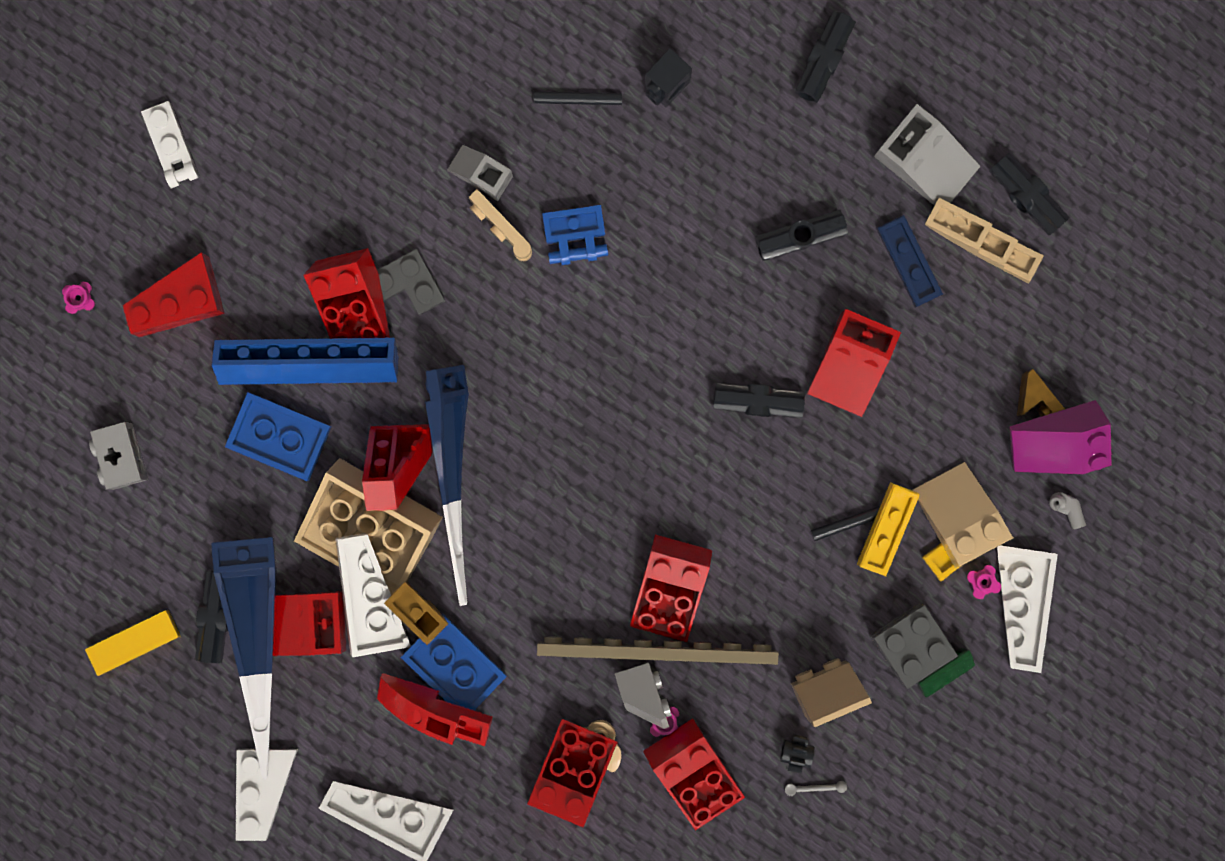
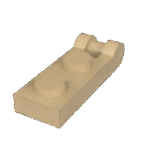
M476 189L469 196V200L473 204L470 210L481 221L486 217L493 225L490 228L491 232L501 242L505 239L509 241L513 246L515 257L519 261L529 260L532 256L530 244Z

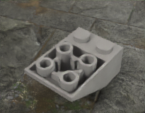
M918 104L915 105L874 156L934 206L939 198L951 203L980 168V165L951 133Z

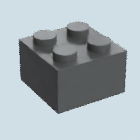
M920 603L869 635L900 684L906 689L912 687L958 656L926 606Z

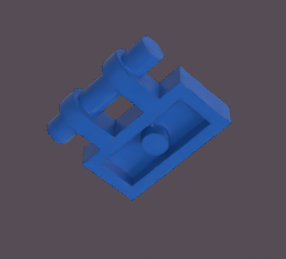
M601 205L542 213L547 244L559 243L560 251L548 253L550 264L562 263V265L571 264L570 261L588 259L589 262L596 261L597 257L608 256L607 244L595 246L594 237L605 236ZM585 239L586 247L568 249L567 241Z

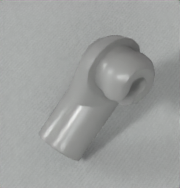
M1063 492L1054 493L1049 500L1050 507L1055 511L1068 515L1072 530L1086 526L1080 503L1076 498Z

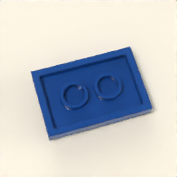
M247 392L225 448L309 481L332 426Z
M442 614L447 620L448 625L428 645L419 638L401 658L429 686L438 690L439 695L446 702L475 710L507 677V674L448 617Z

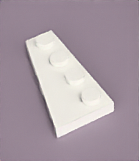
M363 533L337 537L336 546L350 655L358 657L411 647L401 620L384 604L391 594L381 573V568L368 535Z
M998 546L997 554L1010 668L1041 673L1058 554Z
M333 781L319 807L320 810L417 861L428 860L453 812L452 809Z

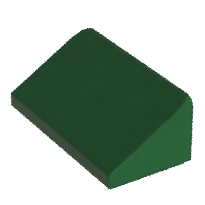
M960 648L955 651L958 655L956 658L916 683L926 698L975 666L969 650Z

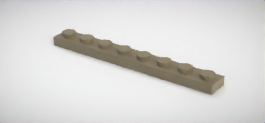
M545 636L544 642H538L537 656L778 665L779 652L771 650V645L753 644V649H741L742 644L724 643L723 648H711L712 643L694 642V647H682L681 641H664V646H652V640H634V645H622V639L610 638L604 639V644L592 643V638L576 637L574 638V643L562 642V637Z

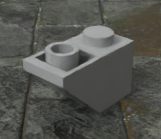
M462 145L447 169L450 173L496 201L500 199L513 178L512 171L486 154Z
M649 663L615 673L626 710L663 729L668 728L669 724L666 717L672 716L667 698L661 700L658 690L663 688L658 671L652 672Z

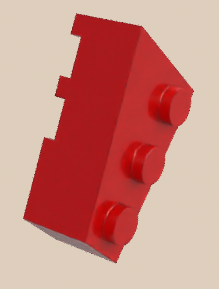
M202 252L123 305L130 334L137 337H143L225 314L210 257Z
M429 424L370 426L362 478L366 511L398 509L433 453Z

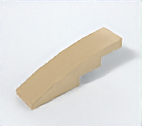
M941 198L937 200L925 223L927 227L956 245L1028 284L1044 255L1017 243V239L993 228V224Z

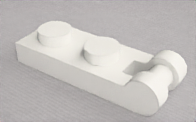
M167 101L141 111L170 188L179 186L180 182L186 179L192 181L199 178L172 104ZM182 161L184 168L175 171L173 164Z

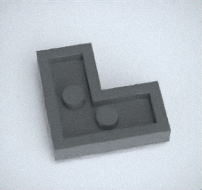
M417 249L377 270L384 302L406 290L419 315L446 302Z

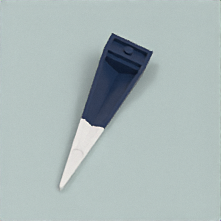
M464 365L426 371L425 385L430 395V400L426 401L425 404L459 605L462 606L467 605L462 545L461 483L464 431L469 392Z
M274 537L211 543L214 576L239 673L261 775L265 780L268 776L277 573Z

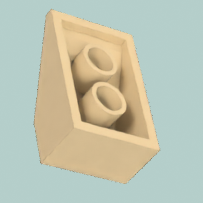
M965 462L913 489V491L920 494L917 501L945 548L955 569L1013 539L998 510Z
M839 658L823 664L824 670L814 674L812 670L795 676L797 681L791 683L804 716L814 727L872 703L850 663L846 660L841 662Z

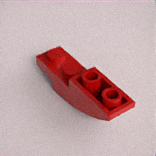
M382 673L377 700L401 721L430 737L453 745L456 737L482 746L486 745L493 716L439 700L438 690Z

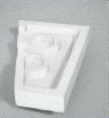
M237 749L236 841H266L268 839L298 749H269L268 776L265 780L261 775L256 749Z

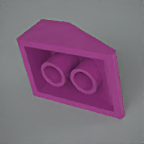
M1096 400L1009 427L1012 467L1015 472L1086 474L1112 466L1111 423Z

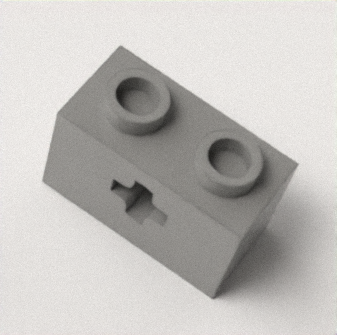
M123 422L90 432L92 437L89 440L90 450L93 456L98 459L100 468L97 469V475L101 485H105L106 490H115L148 480L133 423ZM116 452H120L121 457L117 459V462L112 461V456H115Z

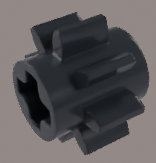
M793 734L792 741L784 740L780 762L787 763V771L802 774L803 767L811 768L815 747L808 745L809 739L807 737Z

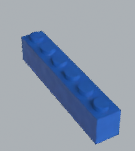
M395 338L215 340L212 368L219 385L397 382L399 357Z

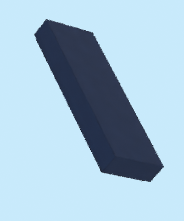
M902 215L878 227L876 230L914 307L916 308L943 295L905 216Z

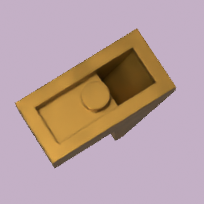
M1034 369L1022 374L1017 416L1025 414L1037 404L1040 406L1038 412L1041 417L1065 410Z
M407 581L384 602L426 645L448 625L447 620L429 599L426 601Z

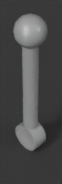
M844 781L830 785L795 786L789 783L785 786V793L789 796L795 795L796 792L837 790L839 793H844L847 790V784Z

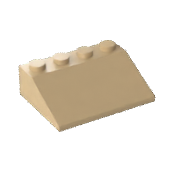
M339 458L325 473L294 542L339 567L336 538L366 533L378 560L385 583L392 595L405 581L408 582L443 517L405 496L397 510L366 511L362 486L363 471Z

